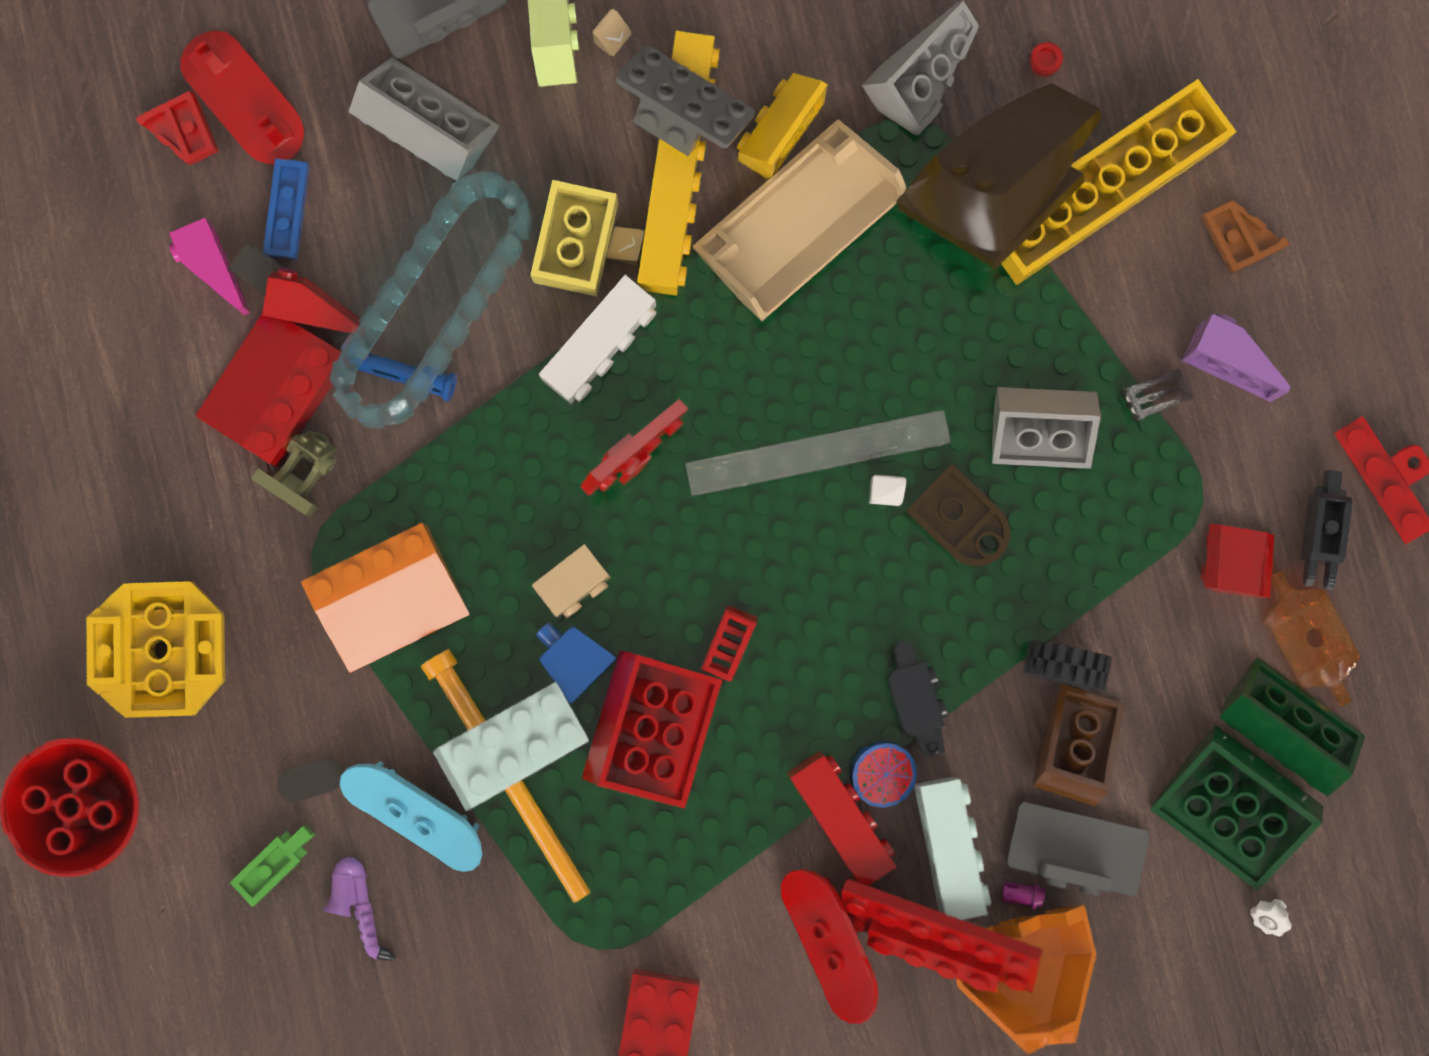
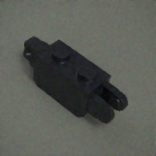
M1324 471L1322 485L1315 486L1314 494L1309 495L1301 560L1305 561L1303 570L1304 586H1313L1316 579L1317 563L1325 564L1323 586L1325 589H1334L1338 564L1343 563L1346 557L1352 498L1347 497V490L1341 489L1342 472Z
M901 640L895 643L896 645L892 649L897 670L890 671L886 679L899 724L903 732L915 736L925 758L939 755L945 752L941 727L945 726L943 719L948 718L943 699L936 698L933 688L938 685L937 677L933 666L927 667L925 661L918 663L912 643Z

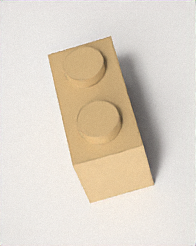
M584 544L532 584V587L557 618H560L562 615L569 618L583 607L579 603L589 594L592 598H595L608 587L606 581L611 577Z

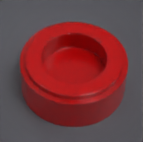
M1042 42L1033 49L1030 55V67L1039 76H1052L1057 73L1062 65L1063 53L1056 44Z

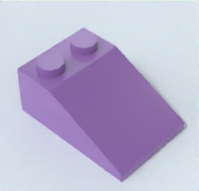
M1221 313L1217 315L1212 314L1197 326L1181 361L1269 402L1288 393L1291 386L1245 329L1235 324V319Z

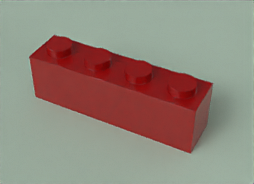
M818 751L788 771L787 775L856 881L869 886L896 868L891 859L896 854L885 838L879 841L873 832L878 826L869 812H860L855 804L860 798L850 783L844 786L837 775L842 770L832 755L826 758Z

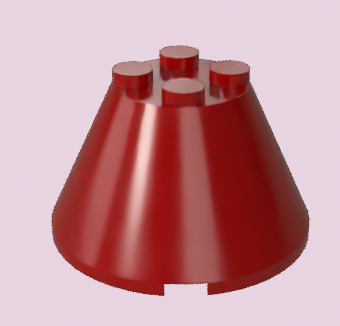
M80 738L53 740L44 743V745L25 755L10 772L0 801L2 828L4 834L8 835L17 852L15 853L34 869L59 877H75L89 874L114 861L130 842L139 818V793L131 771L124 761L109 748L97 742Z

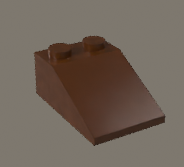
M1061 684L1039 752L1032 786L1096 807L1110 790L1124 704Z

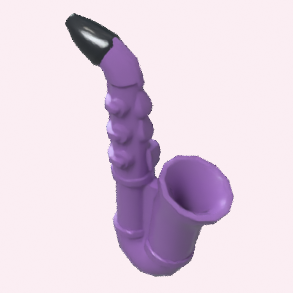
M354 857L342 858L335 865L331 874V897L322 911L351 917L350 906L354 905L356 908L355 917L356 920H359L360 938L365 944L364 948L368 956L377 960L395 961L396 956L391 954L386 948L378 945L372 905L368 897L367 875L363 864Z

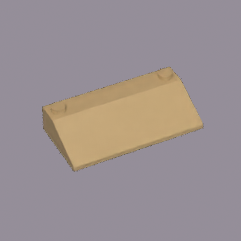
M838 119L692 247L737 298L763 321L889 211L906 192L907 187L898 168Z

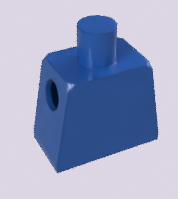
M548 622L536 634V637L548 648L539 660L570 703H573L617 660L613 654L573 626L563 635L551 622Z

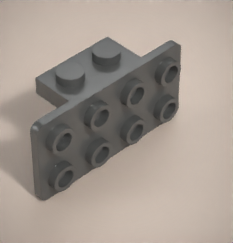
M372 0L368 4V9L393 56L396 59H402L431 43L441 41L448 34L460 28L470 26L477 19L506 5L508 0Z
M644 46L621 69L615 80L618 85L641 98L633 123L687 156L695 149L700 135L722 148H728L753 119L755 111L744 102L734 98L713 83L708 82L651 46Z
M1022 802L1018 806L1006 862L1011 868L1047 877L1046 884L1066 888L1068 882L1080 885L1079 891L1090 895L1099 896L1100 890L1134 896L1137 894L1149 842V833L1143 829Z

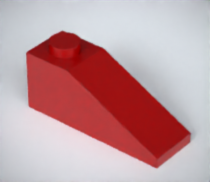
M279 268L278 272L273 271L268 276L262 316L361 335L364 331L366 322L310 280L298 276L297 271Z

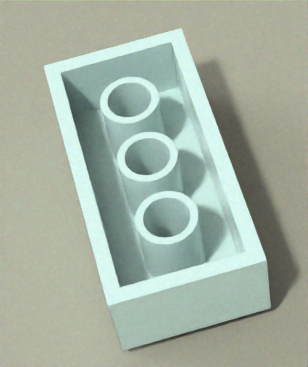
M555 682L442 745L433 753L463 807L468 811L585 744L589 739L558 684Z
M955 777L915 784L914 789L939 912L961 920L987 915L986 906L991 905L987 885H983L980 881L979 872L984 871L980 851H976L973 846L972 838H977V830L973 817L967 816L965 805L970 804L967 784L961 783L960 779Z

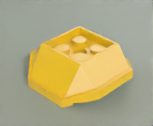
M194 582L124 583L99 608H96L86 617L87 685L125 718L196 715L225 681L224 613ZM163 640L167 644L168 651L165 657L160 659L155 654V647L158 642Z

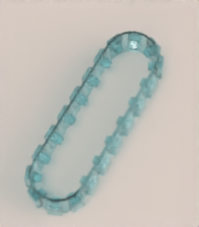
M481 171V173L465 175L451 185V189L445 197L440 198L431 212V219L427 224L422 225L413 239L414 245L410 251L406 250L395 266L396 272L392 278L386 279L377 293L378 299L374 305L368 306L359 320L360 326L355 333H350L340 348L342 353L339 359L333 362L330 381L337 389L333 396L350 419L357 417L363 427L384 429L385 425H393L395 423L400 425L414 415L413 410L419 402H425L434 388L432 382L438 374L442 375L452 360L451 353L455 347H461L470 333L468 327L473 320L478 321L488 305L487 298L491 293L495 294L505 279L504 272L508 266H514L523 252L521 247L523 241L530 238L533 220L528 209L529 204L526 195L515 181L507 182L501 173ZM496 197L502 199L507 209L515 207L516 214L509 217V228L505 235L499 240L485 265L481 267L477 274L478 276L460 299L459 305L449 320L443 325L441 332L424 354V358L413 375L407 380L403 390L393 399L380 406L369 403L368 406L358 404L362 400L356 391L350 393V385L355 383L356 371L370 353V350L405 300L417 279L423 273L460 214L471 203L482 198Z

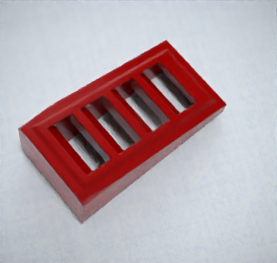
M727 605L701 670L731 682L758 618ZM729 619L746 625V630L729 624ZM725 631L742 639L738 643L722 635ZM718 644L735 650V656L717 649ZM713 656L731 663L730 668L713 662Z

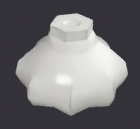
M1274 899L1272 902L1260 901L1257 906L1250 910V915L1254 919V925L1261 928L1265 934L1281 937L1292 926L1288 918V912L1285 910L1287 906L1282 900Z

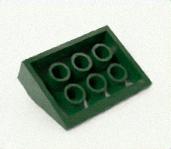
M1215 725L1193 749L1152 804L1150 810L1258 891L1323 823L1324 806Z

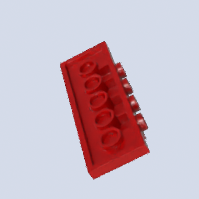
M850 879L846 880L842 889V903L855 931L868 933L867 946L872 947L879 954L899 957L914 967L923 966L929 968L947 979H959L969 983L979 991L988 990L996 993L999 982H1002L1013 990L1033 993L1038 978L1043 949Z

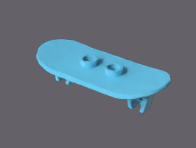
M381 761L375 765L356 764L347 768L342 773L340 788L343 795L352 805L370 814L437 857L452 869L462 872L472 871L480 864L482 849L477 836L480 824L475 822L472 827L466 820V815L461 816L397 775L394 769L384 768V763Z

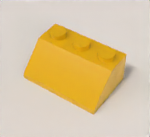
M793 73L788 81L782 79L773 93V96L776 97L770 107L765 105L755 119L758 125L752 134L746 132L738 143L737 149L740 150L738 161L766 180L775 175L823 106L827 84L821 80Z

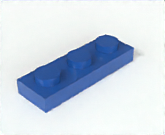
M275 159L263 255L265 257L298 260L310 170L308 162Z

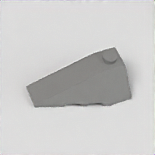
M964 0L958 1L888 58L862 84V87L879 112L914 135H919L938 115L943 105L940 100L946 88L951 87L955 79L952 75L959 60L965 58L979 28Z

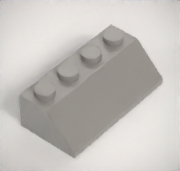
M393 57L358 82L348 111L359 118L364 124L370 125L387 136L389 140L403 146L417 158L425 160L439 169L444 175L456 181L473 168L499 127L497 123Z

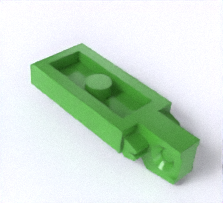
M305 825L293 836L288 831L283 835L277 836L230 884L252 907L256 906L303 860V857L308 853L303 846L315 833L308 825Z

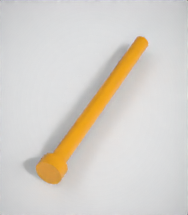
M447 649L420 667L429 681L436 678L469 731L485 722V719L453 669L458 662L450 649ZM520 780L504 789L572 901L575 903L591 892L524 782Z

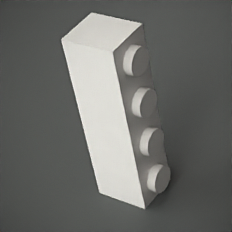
M624 275L539 373L541 380L568 403L572 404L576 399L579 402L582 401L592 389L589 383L597 374L602 377L613 365L614 362L611 358L618 350L624 352L635 339V336L632 335L640 325L643 327L647 326L657 313L653 310L656 307L655 299L628 276Z

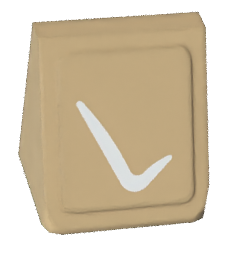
M610 9L592 31L594 43L610 56H614L631 36L630 28L615 9Z
M614 227L606 258L638 266L645 231Z

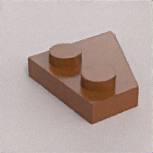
M1234 200L1205 213L1201 217L1230 274L1290 245L1286 238H1280L1265 227L1266 224L1257 217L1250 216L1246 209Z

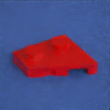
M190 90L136 117L140 125L147 128L159 141L172 149L179 158L189 165H193L219 152L197 97Z

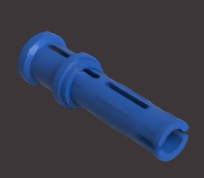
M361 350L356 361V370L407 384L414 387L417 393L423 394L428 392L441 396L443 401L449 402L455 391L457 374L450 373L447 375L431 370L429 365L416 367L378 356L365 350Z

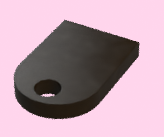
M952 463L905 511L955 560L967 566L979 567L994 562L1005 552L1010 540V526L1004 513ZM983 536H992L997 541V549L993 554H986L980 549L979 542Z

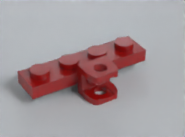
M679 399L634 437L630 434L625 436L606 452L601 460L602 463L588 474L580 487L589 496L599 488L604 492L618 479L616 474L619 471L623 474L619 481L625 485L650 461L652 457L649 454L662 442L660 437L665 433L669 436L673 435L684 424L681 418L688 408Z
M1363 416L1334 432L1335 437L1405 545L1429 531V517L1409 488L1411 484L1429 473V459L1422 448L1418 445H1409L1389 456ZM1416 456L1419 459L1418 466L1409 468L1408 460Z

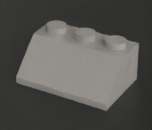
M997 387L993 413L992 464L1091 469L1101 418L1097 392Z

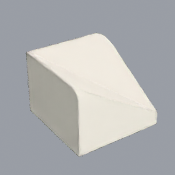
M874 475L870 484L869 503L900 506L903 502L906 487L905 477Z

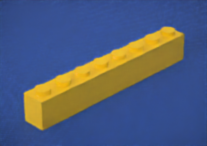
M676 31L672 60L715 85V79H710L711 68H718L720 49L714 48L715 36ZM701 135L695 149L689 156L659 139L637 281L638 286L646 292L677 296L678 286H685L687 267L682 266L683 254H690L692 235H686L688 223L694 224L697 204L691 203L692 193L699 192L701 173L696 172L697 160L704 161L706 141H700Z

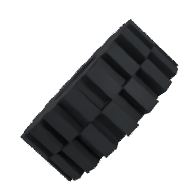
M1029 640L1023 674L1063 684L1106 691L1112 657L1076 647Z

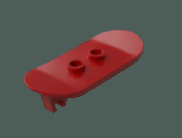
M216 30L204 32L192 39L185 47L181 56V72L189 85L246 153L256 161L266 164H275V159L289 160L293 158L303 142V122L297 111L245 49L230 34Z
M805 869L792 870L785 875L781 883V898L809 957L831 1010L841 1020L849 1024H862L870 1019L876 1010L879 997L878 985L873 969L836 889L829 883V877L823 878L819 874Z

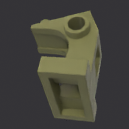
M308 431L302 435L297 434L292 438L286 449L291 454L283 467L274 476L258 468L251 479L304 515L312 518L319 507L307 500L306 497L321 475L326 476L334 467L336 459L333 458V455L337 448L331 445L329 439L323 434ZM302 457L314 464L305 481L292 474Z

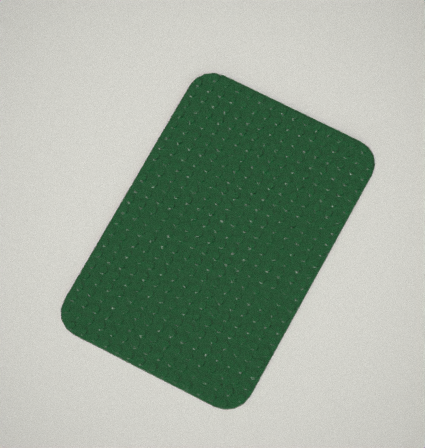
M890 118L866 128L858 134L860 138L900 170L907 189L920 171L953 140L934 124L929 123L919 135H914ZM896 203L768 317L761 321L737 298L695 251L682 261V266L687 267L685 286H678L677 296L647 292L656 301V307L653 309L657 312L647 326L643 327L640 325L632 335L635 336V339L624 352L618 350L611 358L614 363L602 377L597 374L589 383L592 389L582 401L579 402L576 399L572 404L568 403L541 380L539 373L558 353L559 350H557L340 506L320 527L311 550L312 576L420 523L428 526L470 615L369 664L433 755L437 748L466 733L468 730L436 678L429 681L420 666L443 651L450 649L458 662L453 669L485 721L555 683L539 660L548 648L536 637V634L548 622H551L563 635L572 626L616 658L619 650L722 680L685 808L597 786L581 779L616 661L573 703L567 700L589 741L525 777L522 781L591 891L575 903L572 901L505 790L472 808L552 922L572 941L599 950L623 949L646 938L812 816L813 813L787 775V772L818 751L826 758L832 755L842 770L837 775L844 786L848 783L852 786L850 769L852 761L860 749L881 740L896 742L904 748L915 740L914 735H909L901 730L886 681L890 671L897 670L893 658L894 654H892L895 643L901 640L909 641L910 644L912 643V647H914L913 650L916 653L918 663L925 661L927 667L933 666L938 685L933 687L936 698L943 699L947 714L949 715L1025 659L1029 640L1048 642L1178 546L1196 526L1204 502L1202 476L1192 455L1049 265H1046L1016 285L1002 264L997 269L992 268L898 210ZM997 387L1097 392L1101 418L1091 469L992 464L993 413ZM679 399L688 408L681 418L684 424L673 435L669 436L665 433L660 437L662 442L649 454L652 457L650 461L625 485L619 481L623 475L619 471L616 474L618 479L604 492L599 488L589 496L580 487L588 474L602 463L601 460L606 452L625 436L630 434L634 437ZM951 463L1004 513L1010 526L1008 546L1005 552L990 564L973 567L958 562L905 512ZM874 475L905 477L906 487L903 502L900 506L869 503L870 484ZM983 536L979 542L980 549L986 554H993L997 549V541L992 536ZM585 544L611 577L606 581L608 587L595 598H592L589 594L579 603L583 607L571 617L566 618L562 615L560 618H557L532 587V584ZM727 605L758 618L731 682L701 670ZM732 619L728 621L729 624L746 630V625ZM725 631L722 635L738 643L742 639ZM718 644L717 649L735 656V650ZM713 656L712 661L727 668L731 666V663Z

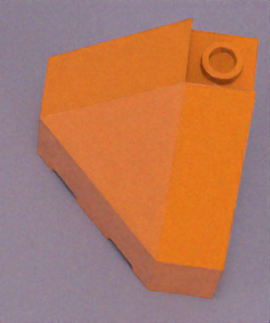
M1085 905L1046 910L1045 914L1030 917L1020 916L999 921L997 925L986 927V929L1043 949L1033 993L1016 991L1002 982H999L996 993L988 990L979 991L969 983L956 979L958 988L1027 1054L1046 1045L1076 1043L1097 955Z

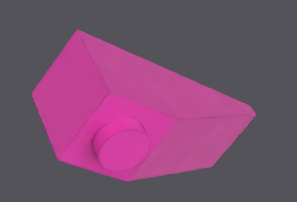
M203 218L170 232L173 243L169 245V249L175 261L184 264L243 315L250 313L213 224L206 218Z

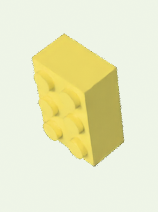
M552 180L530 275L534 283L598 296L619 204L616 193Z

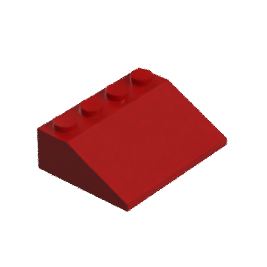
M261 314L195 417L279 469L289 453L286 450L289 442L295 435H301L349 358L341 351L295 323L262 316Z
M619 650L581 779L597 786L685 808L722 680Z

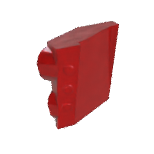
M1209 524V534L1206 537L1205 544L1207 559L1206 564L1202 567L1200 576L1204 587L1215 592L1270 599L1275 535L1238 527Z

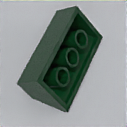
M1258 657L1252 662L1229 694L1219 715V718L1226 722L1230 728L1237 730L1252 741L1256 747L1263 749L1285 768L1293 771L1312 788L1319 790L1327 797L1353 776L1365 739L1364 734Z

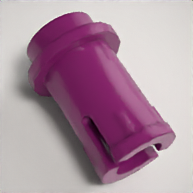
M1004 881L1001 901L1002 903L1031 906V910H1035L1036 907L1042 908L1045 888L1039 887L1037 883L1034 886Z

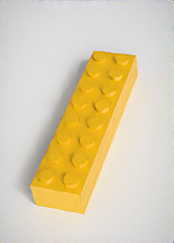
M1199 79L1072 163L1071 166L1084 173L1085 182L1002 263L1016 285L1223 146L1237 132Z

